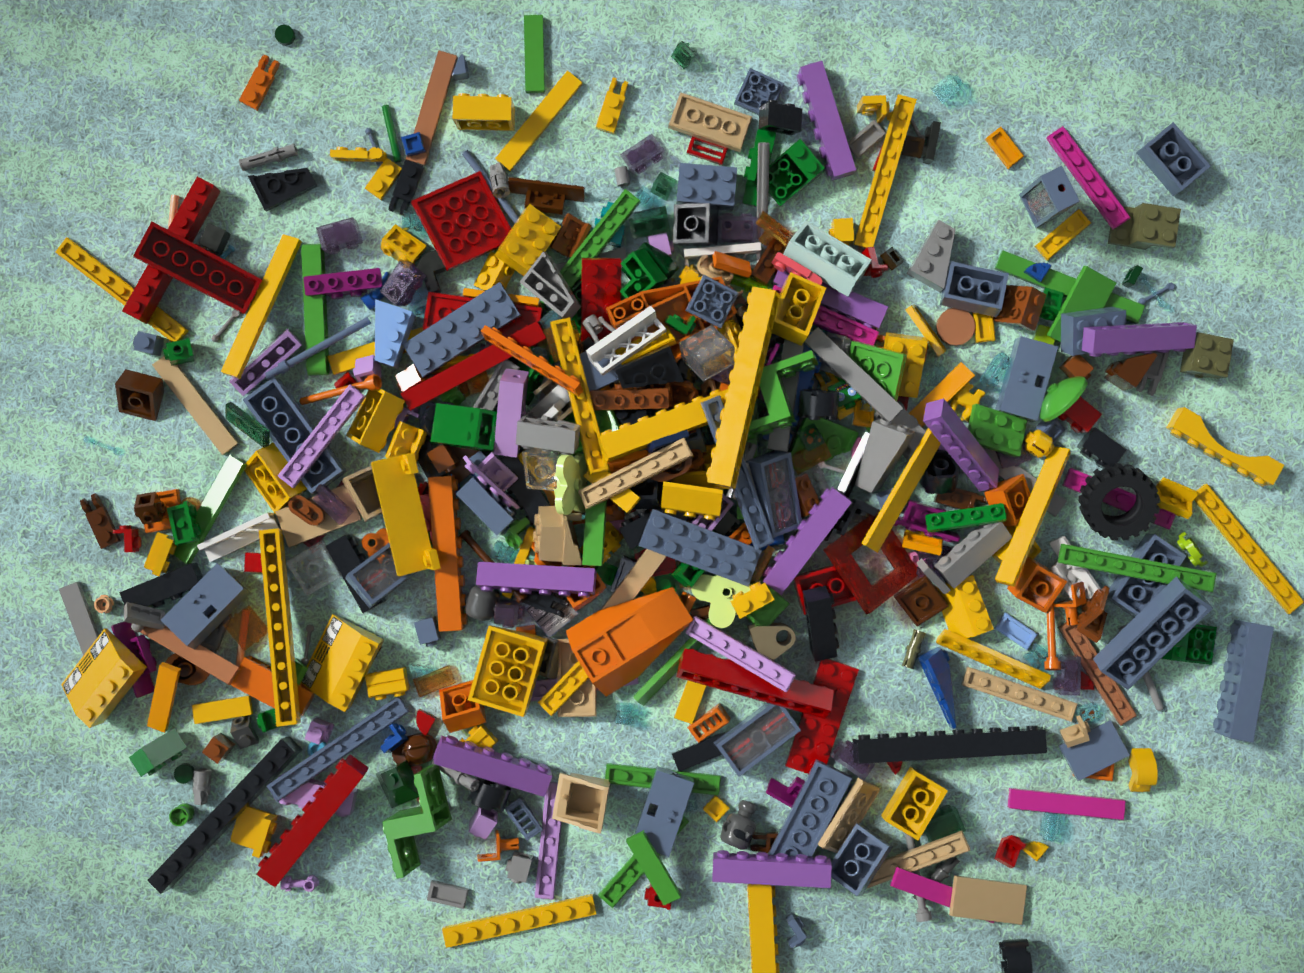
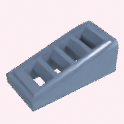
M523 797L518 798L505 807L507 814L527 841L544 830ZM520 805L522 808L515 813L513 810ZM525 812L527 815L519 820L518 816ZM530 818L531 822L523 826L522 823ZM532 825H535L536 828L527 833L526 830Z

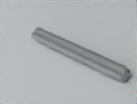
M760 142L758 144L756 238L759 240L767 239L770 144L767 142Z

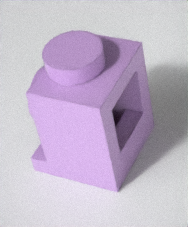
M315 718L311 721L304 739L318 745L323 741L327 743L335 724Z

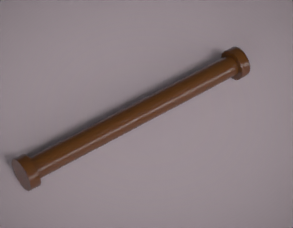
M469 530L461 533L459 537H462V540H465L484 562L495 563L471 537ZM512 590V594L517 598L516 601L519 604L528 597L526 594L520 593V590Z

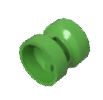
M188 803L178 805L169 814L170 822L175 826L185 825L193 819L194 808Z

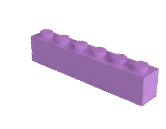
M823 61L802 66L796 75L799 86L802 85L803 101L805 104L808 103L810 109L808 117L810 122H814V136L821 145L819 147L820 156L825 158L827 164L825 165L826 175L830 176L832 181L853 175L856 167Z
M778 270L772 285L782 288L789 273ZM822 283L821 286L826 287L820 303L821 306L861 323L868 328L879 329L888 309L887 306L853 291L847 297L826 283Z
M1187 322L1084 327L1082 351L1088 352L1089 356L1101 357L1102 353L1118 356L1120 352L1127 355H1135L1137 351L1151 354L1154 350L1168 353L1171 349L1177 352H1185L1186 349L1194 348L1197 325Z
M943 398L926 403L923 422L979 491L997 488L999 468L947 401Z
M833 486L830 490L828 488L825 489L820 496L822 501L819 505H813L808 512L811 514L807 520L803 519L797 527L799 530L795 536L791 535L785 543L787 545L785 550H780L774 557L776 562L772 567L768 565L762 573L764 576L763 582L780 595L784 593L852 503L851 499Z
M478 562L476 586L485 592H493V589H500V592L512 593V590H520L522 594H531L532 591H538L540 595H551V592L559 593V596L568 597L571 593L578 594V597L589 598L590 595H595L597 571L595 568Z
M441 735L433 756L434 764L543 797L552 779L551 769L545 764L539 763L537 765L531 763L526 758L517 759L506 752L502 754L495 752L490 747L481 748L470 741H458L456 737L450 735L447 737Z
M719 850L713 852L712 882L831 888L832 864L831 859L823 855L808 857L803 854L788 856L784 853L768 855L765 852L749 854L745 851L729 853L726 850Z

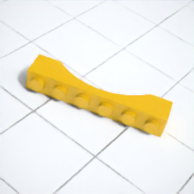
M1185 407L1177 408L1166 427L1174 437L1186 439L1188 445L1203 449L1205 455L1212 458L1217 457L1221 460V464L1236 468L1238 474L1253 478V482L1262 487L1274 485L1285 466L1270 456L1247 457L1227 450L1210 435L1201 416Z

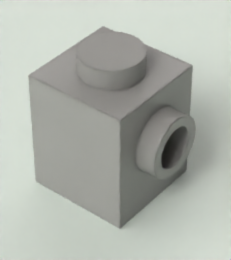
M515 851L512 860L508 859L505 871H508L507 878L511 879L514 883H526L533 855Z

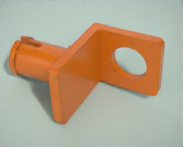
M1084 582L1071 585L1073 600H1064L1054 604V607L1065 608L1066 625H1077L1079 623L1077 621V607L1086 604ZM1077 588L1080 589L1079 598L1077 597Z
M495 830L496 853L477 854V861L500 860V853L502 851L519 850L518 837L501 839L499 831Z

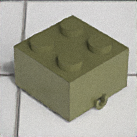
M1196 332L1194 348H1188L1183 352L1180 372L1195 375L1194 377L1220 379L1228 377L1234 339Z

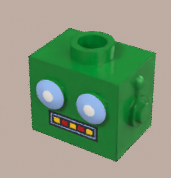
M844 380L827 387V391H839L838 410L843 408L846 410L856 406V402L862 400V397Z

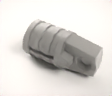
M500 162L491 165L490 181L493 195L496 198H504L510 194L504 167Z
M194 769L193 794L195 805H203L208 801V795H210L211 769Z

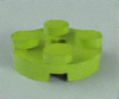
M1186 531L1179 534L1177 543L1183 551L1187 549L1190 553L1188 558L1195 567L1198 565L1203 567L1208 564L1207 559L1205 561L1201 559L1204 555L1192 538L1186 539Z

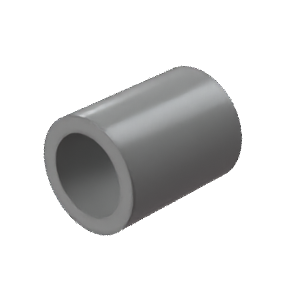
M627 166L615 168L617 187L630 185Z

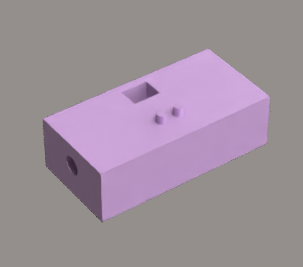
M506 368L500 380L494 443L495 455L517 457L522 446L516 445L517 422L526 414L528 371Z

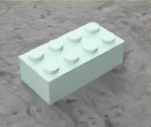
M807 221L803 223L791 238L783 254L811 270L818 277L820 276L822 282L847 297L861 280L871 262L870 258Z

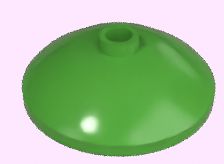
M1075 376L1049 386L1047 389L1048 393L1042 402L1039 417L1044 422H1047L1064 413L1082 395L1088 384L1087 379L1083 376Z

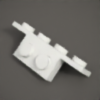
M557 385L530 412H533V416L542 418L545 415L549 417V420L551 418L556 420L563 413L561 409L570 401L568 390Z
M1065 536L1050 542V546L1058 557L1061 544L1071 545ZM1057 562L1050 568L1054 573L1067 581L1063 588L1071 600H1073L1072 584L1084 582L1085 595L1088 600L1093 597L1097 589H1101L1087 568ZM1077 588V597H1079L1080 589Z

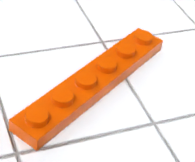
M485 325L482 328L481 333L488 342L579 397L583 392L580 384L581 381L575 376L571 375L569 377L559 366L555 365L553 367L544 357L533 355L529 348L526 346L522 348L517 345L518 343L513 338L502 336V333L495 327L491 329Z

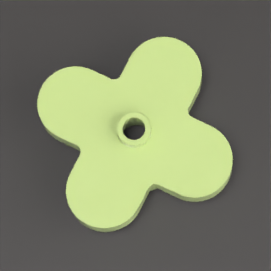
M579 453L575 457L572 455H561L558 458L554 480H557V489H554L555 508L558 514L569 515L573 510L581 513L586 512L578 492L587 487V479L583 477L588 471L584 454Z
M701 575L691 587V590L697 599L710 602V622L718 628H727L734 622L736 611L730 602L734 600L732 596L741 591L744 594L751 590L749 587L752 584L745 586L718 575ZM724 589L730 590V594L728 596L723 595Z

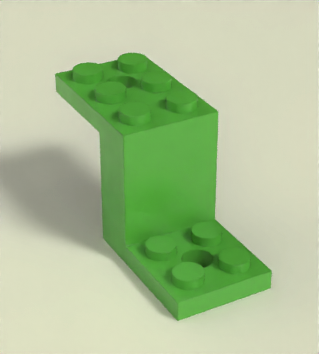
M812 350L763 368L760 388L769 415L751 421L747 441L755 439V435L761 433L762 435L771 434L774 432L773 429L779 427L781 429L791 427L792 423L796 422L782 377L788 379L796 376V372L802 370L808 372L815 369V366L819 364Z
M432 764L414 774V785L418 790L420 806L400 810L382 821L383 832L388 843V852L392 859V868L397 879L404 878L421 865L414 835L435 832L452 820L439 766L436 764Z

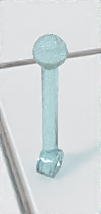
M1141 274L1139 281L1144 282L1158 301V306L1165 307L1166 302L1161 300L1147 281V275Z
M89 436L83 438L85 443H92L111 450L115 455L122 453V449L119 447L108 446L92 440Z

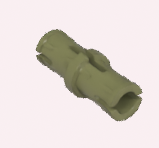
M916 629L913 630L910 643L906 646L907 652L902 666L914 669L917 656L921 653L920 648L926 633Z

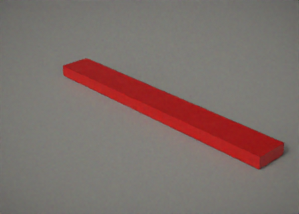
M538 321L508 336L513 338L518 343L517 345L522 348L524 346L529 348L547 338ZM491 345L401 393V396L411 411L512 356L495 345Z

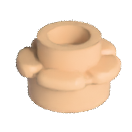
M101 595L94 602V608L99 613L111 612L114 605L113 599L109 598L108 595Z

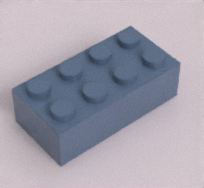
M1146 533L1131 557L1180 566L1186 555L1156 534ZM1118 574L1110 586L1107 599L1131 616L1136 617L1167 584Z

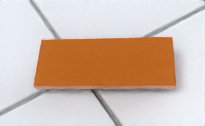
M250 655L244 657L239 666L241 669L231 683V686L275 709L271 666ZM300 683L297 686L300 718H302L310 706L315 693Z

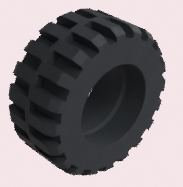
M1114 463V467L1107 464L1103 466V470L1099 471L1096 469L1093 471L1095 475L1092 477L1088 476L1085 479L1086 486H1081L1080 492L1082 495H1079L1078 500L1080 511L1095 533L1098 532L1104 538L1109 536L1111 540L1116 541L1118 537H1121L1122 540H1129V536L1138 537L1140 536V531L1144 530L1146 532L1149 529L1148 524L1150 522L1154 523L1157 519L1154 514H1158L1160 507L1157 505V503H1160V496L1157 494L1158 490L1149 477L1139 468H1134L1130 464L1123 466L1121 463ZM1118 487H1129L1136 492L1135 503L1125 514L1109 516L1103 513L1101 509L1102 501L1111 490Z

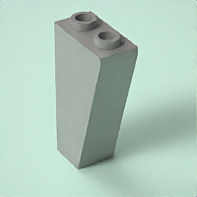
M883 417L873 421L855 486L871 493L881 489L916 432L909 430V427L906 425L894 424L892 420L888 423Z

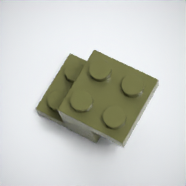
M1142 203L1135 208L1123 206L1131 218L1114 230L1110 227L1108 244L1144 250L1151 246L1174 248L1176 246L1181 209Z

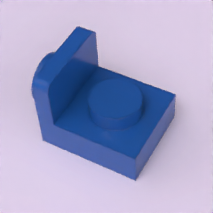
M392 723L389 725L395 735L392 734L384 740V744L380 746L383 753H391L408 740L405 735L407 732L401 724Z

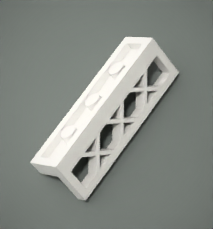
M761 242L684 249V264L689 267L688 260L696 259L699 261L704 255L712 258L714 251L743 260L748 254H756L758 263L761 258ZM756 264L750 265L751 269H754Z
M650 306L591 346L586 352L590 362L604 376L667 331L657 319L655 310ZM652 324L659 328L654 333L647 332V328ZM635 336L642 337V341L639 344H632L631 339ZM619 347L626 348V353L615 355V350ZM603 358L610 359V364L604 368L598 363Z
M265 513L198 544L197 547L199 550H205L209 561L213 562L260 540L259 530L281 528L274 513Z

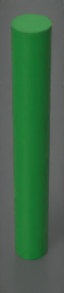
M383 105L382 111L394 162H401L402 159L389 105Z

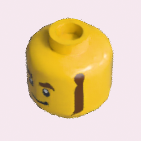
M1039 429L1034 432L1030 431L1024 438L1025 450L1037 458L1047 457L1054 448L1053 438Z

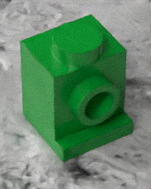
M189 338L166 343L167 348L163 349L165 360H170L171 366L195 361ZM181 349L179 353L174 352V350Z

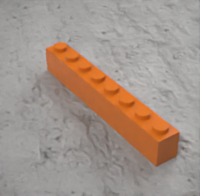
M454 475L428 477L432 543L433 549L437 550L441 569L434 570L439 632L463 630L468 623L467 614L464 613L466 595L463 594L462 587L465 586V577L461 575V568L464 566L463 556H460L462 537H459L458 529H461V519L457 518V510L460 509L459 498H456L458 480L455 479Z

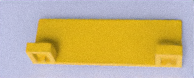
M414 453L372 461L371 467L397 576L426 569H441L437 550L431 548L414 475L419 473Z

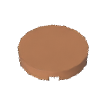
M956 308L947 309L939 316L936 323L938 337L942 342L951 346L966 343L971 339L975 330L974 318L968 311Z

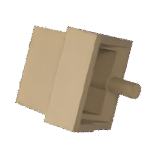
M371 466L343 478V483L365 522L382 514Z
M539 506L538 514L534 516L536 531H533L535 553H538L539 560L562 562L563 565H581L576 531L573 522H570L581 521V513L561 515L557 513L555 506Z
M560 772L552 819L601 834L610 788L609 780L576 773L568 775Z

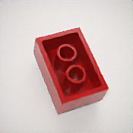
M849 561L798 574L793 579L800 608L804 615H806L803 598L804 590L826 586L828 593L832 592L834 604H832V607L861 599Z

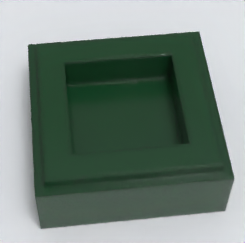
M1139 265L1130 268L1122 285L1127 288L1133 286L1143 268Z

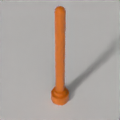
M373 374L367 376L364 381L351 385L357 390L368 389L374 391L381 388L382 382L379 375ZM348 385L302 397L299 402L301 405H306L340 396Z
M1053 602L1046 612L1048 657L1044 662L1045 670L1052 671L1061 670V663L1058 661V657H1056Z

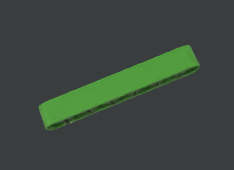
M302 244V278L304 276L325 274L323 244ZM303 281L305 347L308 350L328 339L326 294L306 296ZM329 347L306 359V368L309 376L329 375L330 366L327 357L329 356Z

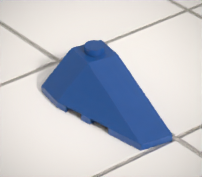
M937 647L917 658L949 727L955 729L957 727L951 673L948 664L950 659L945 650L942 651L941 648Z

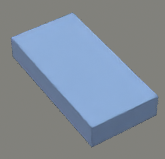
M1005 612L994 627V629L1025 650H1028L1038 635Z

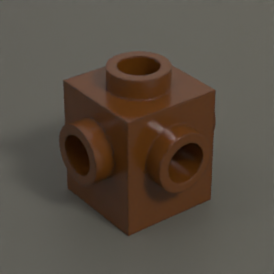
M150 492L137 495L134 512L142 524L162 521L166 507L164 502H161L157 493Z

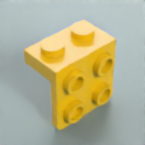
M248 806L236 819L230 838L231 842L254 849L252 856L260 858L265 853H268L271 847L270 840L277 828L276 821L278 815Z

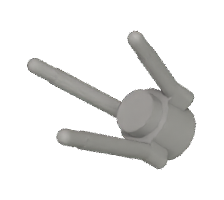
M591 315L583 322L584 327L592 336L595 344L599 342L597 334L603 330L602 325L611 332L616 330L602 316L597 318L596 315Z

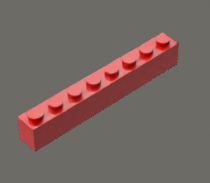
M197 176L167 230L193 243L221 191L215 185ZM147 265L122 312L148 324L173 278Z
M686 648L680 657L677 678L824 719L831 712L834 690L828 689L826 686H817L805 680L794 679L788 692H784L730 659L725 660L713 654H704L695 649Z
M349 754L346 760L342 758L335 767L338 770L335 774L331 772L324 780L326 785L323 788L320 786L313 794L315 799L312 802L309 800L302 808L304 813L301 816L297 814L291 822L293 827L290 830L286 828L280 836L282 841L280 843L275 842L269 850L271 855L269 857L264 856L258 864L261 868L256 875L273 887L278 885L369 769V767L351 754Z

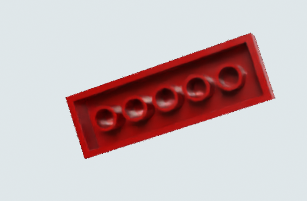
M152 221L133 255V258L242 314H245L262 282V279Z

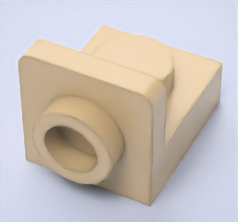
M1080 715L1076 716L1078 724L1060 730L1067 748L1090 741L1088 732H1091L1087 721L1083 722Z

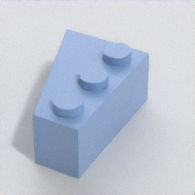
M375 299V361L398 369L405 349L402 344L407 342L416 317L412 311Z

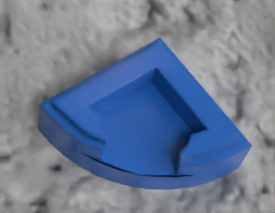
M1036 263L1029 266L1024 273L1040 283L1052 265Z

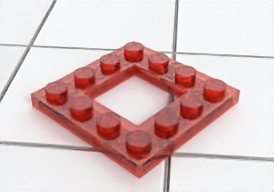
M879 509L875 516L869 515L868 518L866 517L848 530L844 536H840L823 549L866 615L873 612L921 574L892 529L882 544L881 550L894 569L875 584H870L851 555L863 545L861 543L879 514Z

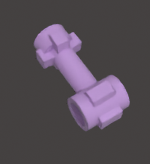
M309 875L307 879L292 880L291 876H286L282 878L280 887L281 890L285 891L303 887L304 890L312 892L319 885V880L314 875Z

